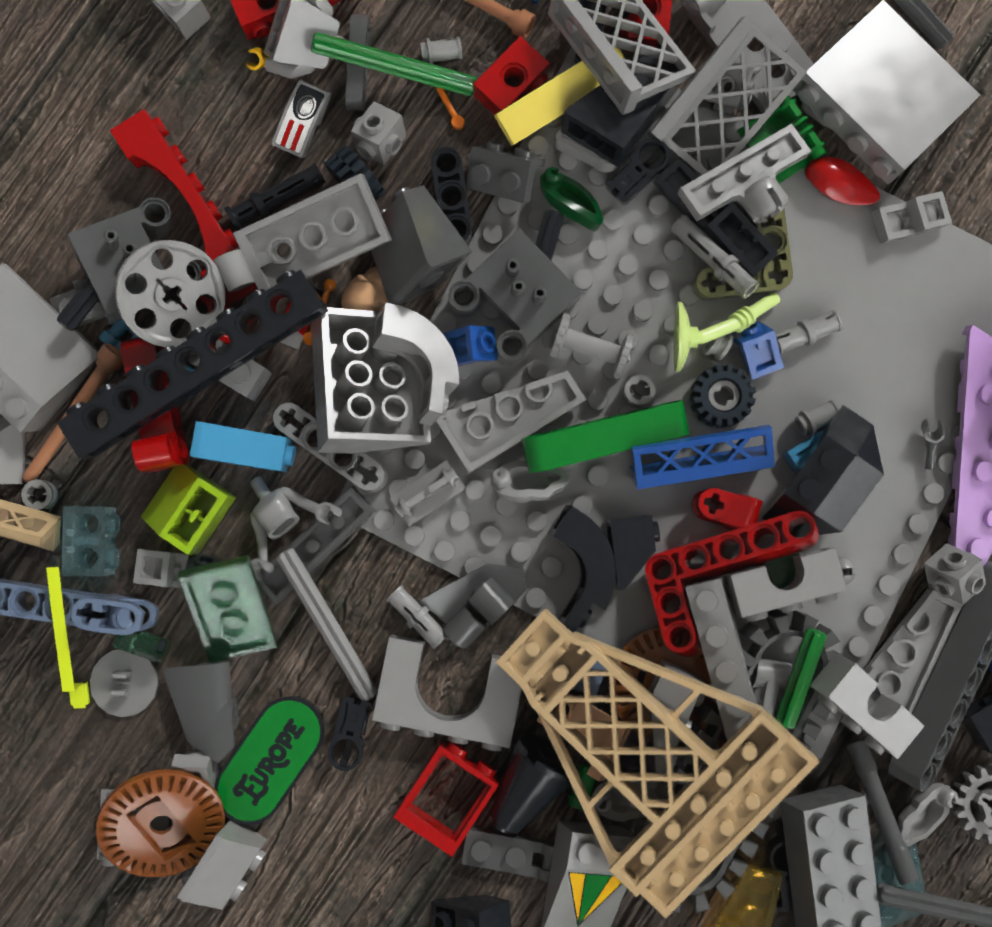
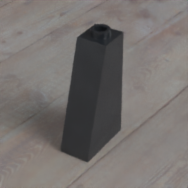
M642 56L637 60V63L656 68L658 59ZM662 61V70L673 73L680 71L676 64ZM634 73V76L643 87L653 83L654 78ZM682 83L637 102L635 110L625 115L621 114L600 85L566 109L561 132L611 164L619 167Z

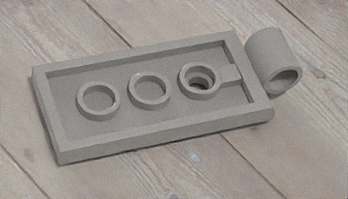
M360 173L234 232L233 236L240 249L227 252L215 258L214 262L221 273L228 293L241 290L254 282L258 290L264 289L267 291L277 284L276 279L290 270L297 272L301 269L308 278H311L392 241V238L364 174ZM283 243L290 247V253L286 257L281 256L279 253V247Z

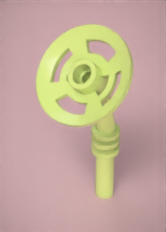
M771 292L751 306H743L732 313L728 320L702 330H698V327H691L683 303L677 302L674 322L675 372L681 371L690 348H697L698 344H705L733 332L741 333L753 325L757 317L779 304V295Z

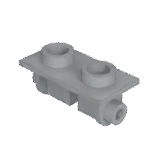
M445 460L391 497L390 500L400 517L410 527L466 489V487L449 462Z

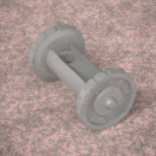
M564 313L559 329L555 330L553 334L555 341L550 357L557 358L561 348L565 347L614 363L613 377L620 379L626 362H629L631 358L629 353L634 335L627 333L622 344L618 345L568 328L571 321L570 314Z

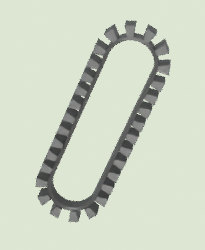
M779 609L767 611L768 617L766 619L770 629L764 632L752 622H747L739 632L753 640L748 652L742 649L749 678L763 652L772 642L786 636H799L803 638L806 629L815 628L819 620L795 610L793 611L791 626H789V615L782 613ZM819 624L815 629L825 633L827 638L811 683L832 657L838 653L834 650L825 652L826 649L839 643L840 640L831 629L822 624ZM809 686L796 726L787 729L809 751L812 747L798 737L800 731L802 730L813 740H816L822 727L808 718L810 712H814L825 721L830 714V711L817 701L820 694L811 686ZM709 697L711 700L717 703L716 699ZM702 702L695 714L704 723L709 725L704 730L692 720L690 730L712 749L723 729V723L719 709L717 708L715 711L705 702ZM680 740L677 747L688 746L682 740ZM678 755L682 762L688 764L684 769L675 763L673 773H694L693 755ZM698 756L700 770L704 761ZM659 781L654 789L659 799H669L668 783L665 781ZM673 781L677 783L674 788V796L689 781ZM777 805L768 816L773 819L780 806ZM639 817L633 828L636 835L648 824L641 817ZM763 819L752 831L763 839L769 825ZM750 834L690 893L688 900L696 913L710 909L703 892L713 886H716L725 900L735 890L724 873L728 867L742 878L748 864L736 850L739 848L749 857L753 858L759 846ZM681 904L674 910L675 912L680 913Z

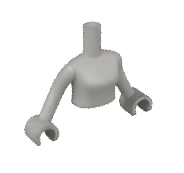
M258 476L252 479L250 485L260 500L250 514V521L256 536L258 558L253 559L248 564V575L253 579L263 581L260 575L262 567L267 572L272 573L274 571V565L268 562L267 535L270 539H277L298 523L300 518L293 510L291 502L314 513L319 522L330 525L327 518L328 513L331 511L340 517L342 510L328 502L318 504L287 487H281L271 492L262 477Z

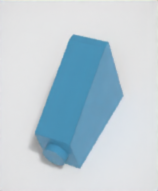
M196 421L190 457L287 473L288 466H293L296 446H292L293 440L288 437Z

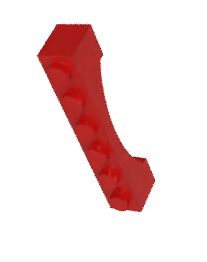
M143 109L110 130L127 159L137 169L146 166L164 176L180 190L199 224L205 253L213 262L215 258L227 252L237 250L236 248L239 245L235 241L232 230L229 228L224 231L218 221L223 218L221 212L212 200L206 202L201 194L205 190L203 184L194 172L188 174L183 164L188 161L177 144L170 146L165 137L170 133L159 116L153 119ZM206 269L200 272L202 277H204ZM254 282L232 293H228L225 286V305L229 306L257 288L256 283Z

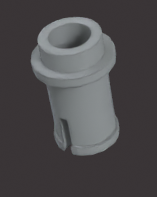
M459 36L430 41L429 38H426V42L420 43L422 62L433 64V62L463 58Z
M831 399L827 403L808 412L802 410L799 412V416L794 419L795 425L801 435L805 436L808 434L813 436L816 434L817 429L831 422L840 407L837 402Z

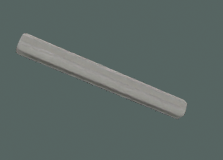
M293 548L280 553L277 556L278 563L361 701L370 700L377 694V688Z

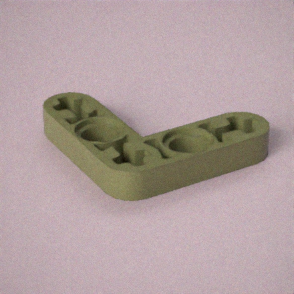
M785 209L773 218L768 217V220L761 224L753 222L750 218V222L763 236L770 233L778 238L779 247L776 251L779 254L775 257L780 256L781 259L774 262L776 273H782L783 276L782 279L777 281V284L775 279H769L768 273L774 270L773 260L770 261L753 277L759 282V285L751 295L780 291L786 288L793 279ZM768 221H769V225L772 224V223H774V222L776 223V226L771 225V226L765 227L764 229L761 228V225H764V224L767 223ZM711 267L703 269L693 279L692 288L694 293L703 300L740 297V294L726 281L725 284L714 287L711 292H709L708 287L702 286V282L707 279V275H709L711 281L719 280L714 276L715 271Z

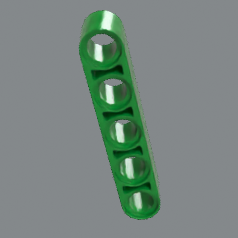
M677 400L521 438L529 473H536L630 450L633 446L658 443L686 436L690 432L683 400Z

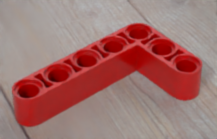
M795 511L651 556L646 563L645 574L666 647L682 657H691L697 654L701 648L685 588L687 585L814 547L818 542L819 530L812 516L803 511ZM799 524L810 526L809 533L803 538L792 536L793 528ZM770 534L775 537L771 547L766 549L757 547L761 536ZM738 545L740 547L739 554L735 558H724L723 553L728 546ZM704 555V565L699 569H691L690 562L693 557ZM664 565H671V574L668 578L659 580L657 578L658 570ZM672 598H680V608L674 613H667L666 605L668 601ZM682 631H689V643L683 648H677L675 643L676 636Z

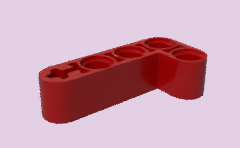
M140 337L122 341L120 351L125 374L138 365L144 364L147 366L157 359L155 355L164 347L151 344ZM166 372L157 378V387L160 391L164 390L169 384L167 380L169 377ZM134 391L130 393L133 408L137 406L139 401L138 395ZM178 406L139 430L140 439L132 442L133 459L136 467L141 472H156L185 465L189 462V453Z

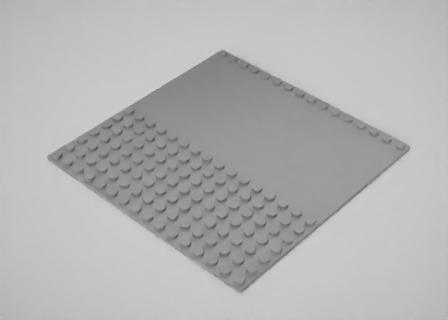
M572 46L557 76L575 65L576 52ZM677 89L623 160L622 165L613 172L605 173L598 171L593 166L555 148L556 134L562 128L564 114L524 138L519 147L534 150L535 157L545 159L544 167H538L535 170L530 202L521 203L494 196L469 244L472 252L457 267L430 322L441 333L468 325L492 326L495 329L496 346L497 340L503 332L515 330L482 295H480V305L476 313L468 317L458 316L450 307L448 293L455 282L465 280L519 228L534 244L536 243L544 212L546 210L557 211L547 201L540 188V176L547 168L555 167L559 169L558 173H562L577 181L592 194L603 216L601 226L597 231L593 232L564 215L552 262L582 292L580 300L566 312L570 314L571 320L568 328L618 345L622 344L627 333L634 335L629 353L631 355L630 361L626 362L621 378L617 379L613 377L614 363L565 347L561 348L557 358L550 357L555 341L553 334L555 330L559 329L561 317L527 349L526 357L517 365H507L498 357L496 361L492 362L478 361L459 366V385L448 396L447 410L569 371L585 396L586 401L532 435L662 403L683 400L690 434L670 440L770 425L772 427L775 467L637 490L631 479L630 466H633L630 449L558 467L569 476V482L565 490L554 494L549 500H530L525 503H518L504 499L495 493L491 485V475L494 470L511 461H526L522 441L469 474L437 421H435L430 426V444L364 452L382 465L387 472V483L381 491L368 493L347 480L340 496L350 486H354L376 510L360 526L361 528L459 578L485 564L524 568L527 590L513 605L535 617L544 609H547L558 619L575 593L581 575L579 561L575 553L567 545L548 534L566 504L575 507L591 518L604 532L607 539L606 519L652 515L653 522H658L660 530V542H655L656 551L653 555L732 531L722 525L702 520L693 513L691 507L692 499L695 494L702 490L718 488L762 500L763 503L758 522L764 521L761 519L794 473L784 458L783 453L811 437L808 434L805 436L800 434L795 425V417L799 416V412L802 410L808 412L832 399L837 402L840 408L844 405L873 424L884 475L842 532L819 535L818 542L814 547L798 552L803 554L822 548H836L838 557L847 558L855 565V578L846 585V591L836 593L838 599L816 604L815 599L802 602L803 608L797 611L819 620L815 628L822 624L831 629L838 637L840 642L829 647L825 652L834 650L855 662L864 670L953 490V461L956 458V450L954 448L955 436H959L961 414L957 412L958 388L961 382L960 360H964L966 335H962L965 326L974 325L992 337V244L952 224L912 237L881 244L871 212L880 207L906 201L877 188L880 193V199L876 203L864 206L840 204L822 195L805 176L806 167L780 183V186L789 197V202L784 206L793 279L786 288L775 292L780 297L779 304L757 317L756 322L764 323L773 329L775 334L797 326L798 321L803 319L810 321L832 310H836L838 312L837 315H840L843 321V329L817 339L816 344L811 346L804 344L782 354L781 358L784 368L750 382L751 387H755L756 393L753 394V398H756L755 405L751 407V413L743 421L731 427H710L705 425V421H700L697 418L698 414L696 411L693 412L691 409L693 404L692 400L689 401V395L692 393L691 387L697 380L696 378L708 368L722 364V366L734 365V369L741 368L745 371L743 375L745 377L748 376L739 345L734 342L726 356L720 361L713 360L712 354L708 356L702 354L703 344H698L697 348H690L681 371L675 372L674 322L677 302H682L687 311L691 327H698V330H702L728 320L732 313L743 306H751L769 293L750 295L746 299L742 297L703 300L699 298L692 288L693 279L700 271L710 266L695 254L676 234L671 232L673 224L683 214L652 183L659 175L627 205H622L605 186L606 179L611 182V179L628 162L630 163L629 156L637 149L641 142L650 138L658 139L650 130L682 90ZM702 101L698 105V121L719 119L718 111L712 110V105ZM694 112L689 116L685 123L694 122ZM723 113V118L734 117L730 114ZM744 121L724 122L725 143L738 142L741 139L737 130L744 126ZM719 123L699 125L700 146L720 144ZM695 126L680 128L671 140L680 148L696 147ZM647 146L644 148L639 156L640 162L643 164L659 147ZM745 146V147L741 150V152L747 150L748 147ZM733 147L725 148V157L733 149ZM670 148L669 161L665 170L680 157ZM720 148L700 150L701 165L708 171L721 163ZM696 151L686 152L697 161ZM663 153L649 168L659 167L664 161L665 154ZM683 160L698 177L702 176L685 160ZM733 201V203L741 210V212L750 220V216L747 214L742 205L736 201ZM768 221V222L765 223L764 225H761V228L764 229L765 227H768V226H771V225L776 226V223L774 222V223H772V224L769 225V221ZM765 234L764 237L777 250L779 247L778 238L774 234ZM777 256V257H775V258L772 259V260H773V265H774V262H776V261H778L779 259H781L780 256ZM775 265L774 270L768 273L769 279H775L776 284L783 277L782 273H776ZM709 275L702 282V286L708 287L709 292L717 285L725 284V280L711 281ZM466 291L458 293L455 297V302L460 306H468L474 300L473 295ZM508 340L503 344L502 349L507 355L515 356L521 352L522 347L516 340ZM635 375L649 377L654 382L656 388L653 399L642 407H634L628 404L623 396L625 383ZM639 382L635 387L630 386V393H635L632 397L639 400L643 395L647 396L648 389H643L646 385ZM721 387L719 392L714 393L715 401L719 405L724 406L727 400H731L730 391L727 388ZM925 419L929 423V432H934L938 429L939 420L946 430L945 438L937 444L933 470L925 469L927 440L921 430V424ZM828 425L817 429V430H816V431H817L816 433H818L819 431L823 430V429L826 428ZM763 436L751 437L743 448L763 445ZM732 440V442L735 443V444L739 441V440ZM726 442L716 443L709 453L728 451L733 447ZM701 445V446H697V447L702 450V448H703L705 445ZM690 447L683 448L674 459L697 456L698 453ZM664 451L663 453L668 455L670 451ZM656 453L641 455V464L664 460ZM447 460L466 489L409 527L394 508L395 506L390 498ZM359 464L356 471L366 477L365 485L368 482L375 484L379 479L375 475L376 468L373 472H370ZM712 498L705 499L704 504L709 506V510L716 509V504H713L711 501ZM770 534L761 536L757 547L761 549L771 547L775 537ZM738 545L728 546L724 550V558H735L739 554L740 547ZM697 555L693 557L690 562V568L693 570L701 568L705 563V556ZM646 564L625 590L614 588L610 602L605 610L593 603L590 608L592 615L583 628L578 627L576 632L622 649L631 638L640 632L659 626L645 574ZM664 565L658 570L657 578L659 580L668 578L671 574V565ZM849 568L842 569L843 575H849ZM676 597L668 601L666 605L667 613H673L681 605L680 598ZM793 611L785 612L789 615V626H791ZM734 613L741 647L748 652L753 640L739 632L747 624L746 617L736 616ZM766 618L751 621L760 627L762 632L770 629ZM799 636L779 638L765 649L761 657L788 662L793 667L803 638ZM811 711L808 718L822 727L816 740H813L802 730L798 735L799 738L812 747L810 752L818 759L823 757L843 716L839 711L835 715L830 712L826 721Z

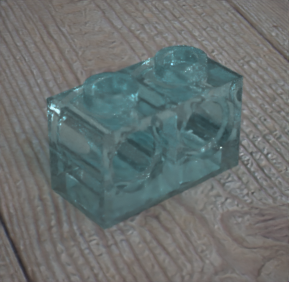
M63 506L61 576L115 575V569L118 568L120 561L119 550L115 548L116 534L120 531V516L116 514V507ZM92 515H95L99 521L98 529L94 533L88 528V520ZM92 549L98 556L97 564L94 567H91L87 562V554Z

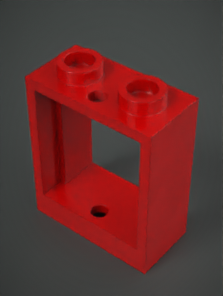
M441 740L396 808L393 818L452 857L499 786V777L495 775L496 769L485 761L479 760L476 763L467 757L468 751L460 744L453 742L448 744ZM442 756L485 783L454 831L412 803Z

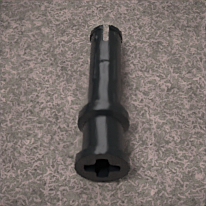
M314 163L312 166L285 179L261 194L251 192L248 199L233 207L226 206L224 210L238 231L260 219L271 216L269 212L296 199L316 186L324 184L325 180Z

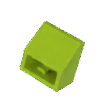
M185 464L172 469L141 515V518L161 538L185 554L197 555L201 552L237 497Z

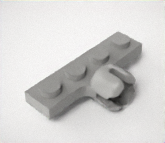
M790 124L684 185L677 194L696 221L701 220L724 205L736 201L742 205L753 222L761 224L767 221L765 217L773 218L779 214L789 202V197L776 180V175L805 159L811 150L794 126Z

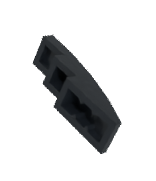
M679 157L652 183L683 215H687L692 222L729 256L734 255L739 259V265L754 277L779 253L733 202L696 221L677 193L681 187L695 180L698 176Z

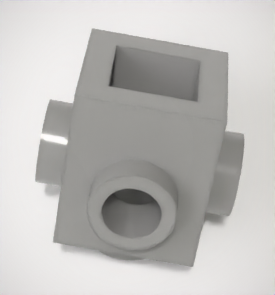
M733 62V64H732L731 66L741 65V64ZM746 68L747 90L755 88V83L751 82L754 68ZM741 69L728 70L721 77L722 93L726 92L725 89L729 83L732 84L729 92L742 91ZM717 83L707 95L717 94ZM753 93L747 94L748 104L752 99ZM742 95L722 97L723 113L732 114L734 108L743 110ZM717 98L705 99V101L714 103L712 110L718 111Z
M375 101L363 116L355 120L351 130L357 153L368 161L374 160L382 165H385L391 156L398 153L402 141L407 136L402 115Z
M946 543L924 563L928 588L935 590L940 596L950 598L962 605L974 595L979 594L986 585L982 559L973 553H967Z

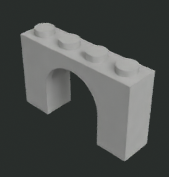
M394 634L389 637L372 721L380 722L379 727L387 730L399 731L400 726L412 728L415 735L432 738L434 733L448 736V741L457 744H468V740L481 742L482 748L492 751H502V747L510 748L522 687L496 663L501 656L492 654L485 691L479 703L466 713L444 715L434 711L425 703L418 688V675L425 641Z

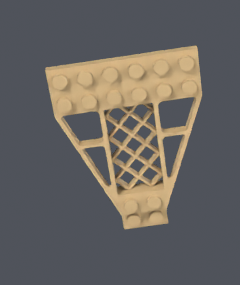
M544 609L496 662L522 687L531 707L537 711L610 865L609 871L636 897L641 894L665 919L819 763V759L762 706L576 631L572 633L547 609ZM597 661L605 668L590 670ZM623 661L693 691L677 708L668 709L621 665V662ZM590 676H609L610 695H591ZM583 677L584 695L566 696ZM615 678L633 695H616ZM700 693L749 712L752 715L719 750L709 748L679 718V715ZM566 702H585L586 721H568L566 718ZM591 702H611L612 721H592ZM617 702H637L638 721H618ZM558 703L560 713L554 708ZM643 704L661 721H644ZM576 728H586L587 738ZM592 728H612L613 747H595L593 745ZM618 728H638L639 747H619ZM644 728H665L666 747H645ZM670 730L688 747H671ZM561 736L608 780L593 797L589 796ZM603 754L614 755V764ZM620 755H640L641 773H622L620 771ZM646 755H666L667 773H646ZM672 755H693L694 773H673ZM698 756L706 763L700 770ZM632 781H641L642 791ZM647 781H668L669 799H649ZM673 781H689L674 796ZM613 786L650 820L621 852H617L614 849L594 807Z

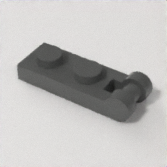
M471 827L465 838L461 864L534 877L541 881L549 882L555 842ZM534 852L544 855L542 864L532 863Z

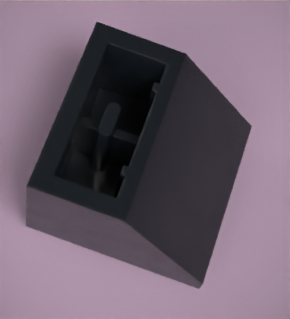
M476 895L431 901L433 927H511L509 900L488 895Z

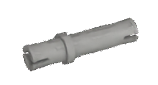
M687 215L677 219L671 228V232L676 234L715 271L714 276L717 279L725 280L744 299L757 289L759 282L739 265V259L734 255L729 256L692 222Z

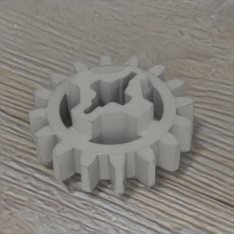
M988 764L987 770L979 765H975L974 775L966 771L962 773L966 780L963 784L954 782L953 785L960 791L958 794V807L952 809L951 812L956 817L961 818L958 825L966 831L969 830V835L977 840L982 837L984 841L992 844V806L989 807L987 803L982 801L983 798L989 801L992 800V764Z

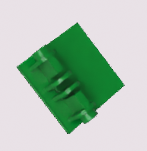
M789 95L746 144L750 148L788 125L792 124L811 152L805 159L777 174L776 180L779 184L809 165L811 161L827 153L823 147L825 142H821L816 133L812 131L813 124L808 125L806 122L808 117L802 116V112L796 105V99H791ZM753 119L748 123L749 128L754 124V122L757 119ZM744 126L737 130L741 138L744 136Z

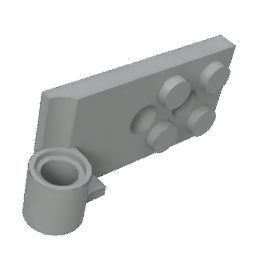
M681 0L687 10V16L713 50L718 47L739 19L746 16L755 24V27L806 71L814 65L765 0ZM763 44L762 50L756 52L749 50L746 46L745 64L766 62L765 46ZM770 51L771 61L780 60ZM740 55L734 61L735 63L741 64ZM785 63L776 64L781 68L782 76L779 78L771 77L772 87L786 85L795 75V72ZM766 66L752 67L754 71L751 82L755 83L754 89L766 88ZM781 90L772 91V100ZM793 90L788 94L791 99L798 96ZM767 92L753 93L751 100L760 112L763 113L768 107Z

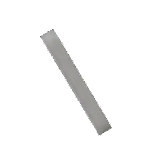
M284 403L275 410L273 422L279 431L360 489L368 493H376L385 487L388 477L386 470L364 452L352 453V461L347 466L340 467L335 462L336 453H318V447H311L308 437L312 431L317 429L316 418L293 403ZM287 413L289 415L294 414V418L305 425L301 431L292 424L286 425L287 422L283 418ZM359 464L370 472H373L375 468L377 469L375 475L379 479L375 484L373 482H368L367 485L364 484L367 480L366 477L356 471Z

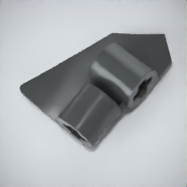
M485 564L422 598L419 602L446 624L444 631L457 646L466 649L490 624L493 625L527 590L524 568Z
M212 661L193 666L165 667L163 674L187 742L219 763L236 746L234 730L237 729L239 723L238 703L236 698H232L229 661Z

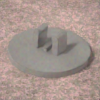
M130 648L112 650L102 656L93 667L90 677L91 695L96 704L106 713L118 717L134 716L148 708L155 699L159 687L158 670L152 660L141 651Z

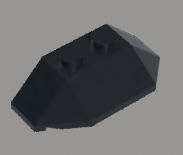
M842 405L761 519L765 521L791 512L803 511L812 516L819 530V535L842 532L884 475L873 424ZM806 524L795 526L792 530V536L796 538L805 537L810 531V526Z

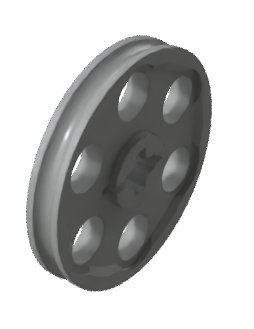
M160 240L141 246L127 257L116 277L115 301L121 318L137 336L157 346L168 347L174 345L177 347L187 341L185 337L175 338L172 336L170 326L174 320L185 319L190 327L189 333L199 327L206 329L217 322L215 318L223 312L225 306V285L218 267L206 253L185 242ZM157 249H166L171 255V264L165 269H157L152 264L151 257ZM198 259L206 266V273L200 280H193L187 274V265L192 260ZM133 273L141 274L146 282L144 290L138 294L130 293L125 287L127 276ZM156 278L165 286L167 285L170 288L177 286L179 288L176 295L179 298L178 300L186 307L185 310L176 302L171 300L163 301L166 294L162 290L163 287L156 282ZM204 294L210 295L215 302L213 311L208 314H201L196 308L198 297ZM143 308L152 310L155 315L153 325L145 329L138 327L135 323V314Z

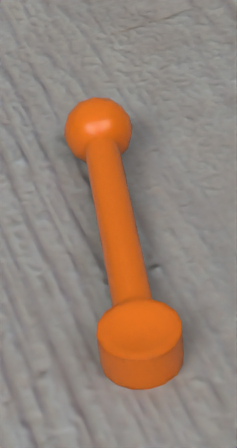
M435 87L452 118V127L455 130H461L465 124L464 118L457 115L444 89Z
M326 279L323 283L325 290L321 299L325 305L330 293L336 288V282L333 279ZM311 328L303 336V341L308 346H312Z

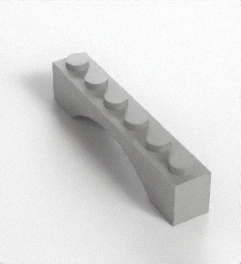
M724 576L686 586L712 687L757 704ZM716 699L728 741L752 715L749 712Z

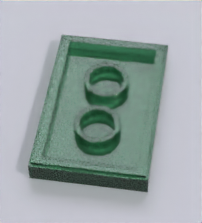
M249 555L179 570L178 579L210 663L277 648L278 640Z

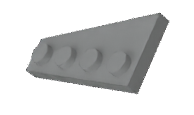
M565 371L447 410L436 421L470 474L521 442V438L531 436L586 401V398L569 371Z
M926 589L864 669L879 684L869 697L868 707L873 705L880 695L883 694L901 704L913 714L963 606L962 604L950 598L940 596L935 590Z

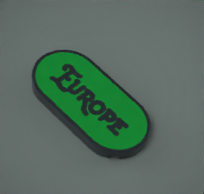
M289 696L272 701L261 711L216 778L215 790L222 800L226 817L239 824L253 825L264 822L278 810L324 741L325 728L323 717L315 704L300 696Z

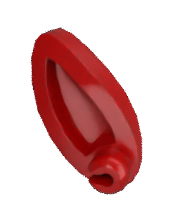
M819 157L811 161L805 169V176L822 195L835 202L853 206H864L876 203L880 199V193L873 183L856 167L842 159Z

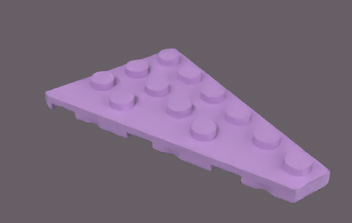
M969 325L965 326L962 335H966L964 360H960L961 382L958 388L957 412L961 414L959 436H955L954 448L956 450V458L953 461L952 476L955 502L954 513H950L949 524L951 526V533L948 537V544L967 553H973L982 559L984 566L992 554V337L976 326Z

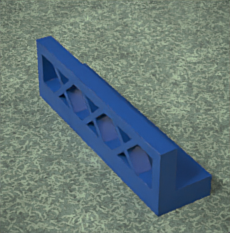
M770 425L631 447L633 466H630L631 479L637 490L775 467L772 427ZM763 436V445L743 448L751 437ZM732 440H739L736 444L732 442ZM726 442L733 447L728 451L709 453L716 443ZM705 445L702 450L697 446ZM690 447L698 453L697 456L674 459L683 448ZM664 451H670L668 455L663 453ZM656 453L664 459L660 462L641 464V455Z

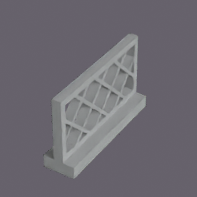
M551 0L548 11L549 17L622 115L634 111L637 102L694 77L696 73L695 68L642 0H588L596 3L595 11L582 7L578 2L579 0ZM600 4L619 9L618 17L598 12ZM623 12L637 14L642 23L622 19ZM595 23L615 27L614 35L602 33ZM619 29L639 34L637 42L617 37ZM643 36L656 39L661 48L658 49L641 44ZM614 48L634 52L633 60L621 58ZM641 54L658 59L656 68L637 63L638 55ZM662 61L676 64L680 71L673 73L662 70ZM634 73L654 78L653 83L643 87L634 76Z
M743 16L660 117L650 132L703 175L709 171L701 165L700 150L720 148L721 163L719 165L738 155L807 71L755 27L752 21ZM755 37L765 46L766 62L745 64V48ZM770 51L780 60L771 61ZM740 55L741 65L731 66ZM785 63L795 72V75L786 85L772 87L771 65ZM766 66L767 87L747 90L746 68ZM741 69L742 91L722 93L721 77L728 70ZM717 83V94L707 95ZM781 90L772 100V91ZM767 92L768 107L762 114L748 115L747 94ZM742 95L743 116L723 118L722 97ZM717 98L719 119L698 121V105L702 100ZM694 112V122L685 123L689 116ZM757 119L749 128L748 120ZM744 120V136L738 142L725 143L724 122ZM719 123L720 144L700 146L699 125ZM695 126L696 147L680 148L671 140L680 128ZM733 147V149L725 157V148ZM696 151L697 161L686 152Z

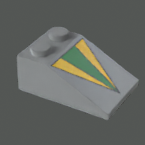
M558 820L542 927H611L627 888L609 871L610 865L590 823ZM603 824L617 852H621L636 837L623 826Z

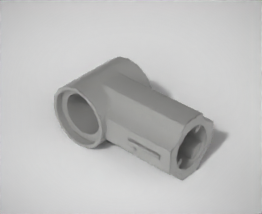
M761 657L750 676V682L757 705L762 706L775 718L793 667L788 662Z

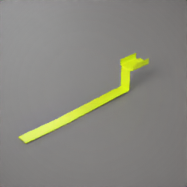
M46 567L62 692H69L70 704L73 705L74 709L86 708V705L90 703L88 681L86 683H74L59 567Z

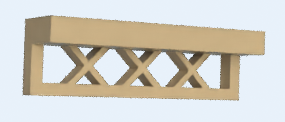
M0 499L1 537L54 551L60 544L61 516Z

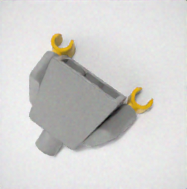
M279 0L265 49L255 47L248 50V52L258 55L259 64L247 62L246 66L250 70L265 67L267 72L293 79L311 74L315 68L325 69L328 64L329 57L311 52V42L315 32L348 41L349 39L337 35L340 22L333 18V7L328 0Z

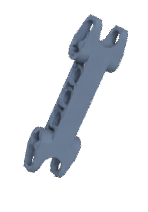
M0 579V615L53 623L48 586ZM61 588L62 598H66L70 604V610L65 615L66 625L77 626L87 631L117 635H129L157 625L159 608L149 600L118 594H99ZM29 592L35 598V605L32 609H29L25 603V598ZM139 605L145 606L149 611L150 617L145 624H143L145 611ZM131 611L134 613L135 622L131 619Z

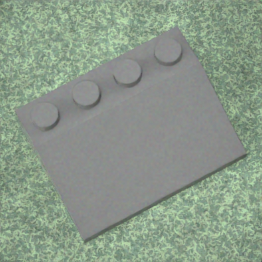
M2 263L0 265V414L20 433L42 431L97 365L95 363L98 359L96 354L99 350L78 330L70 331L62 327L57 321L59 313L7 264Z
M327 307L329 312L317 318L311 324L318 453L352 454L430 444V426L418 423L421 381L416 369L408 360L398 354L372 348L375 319L379 311Z

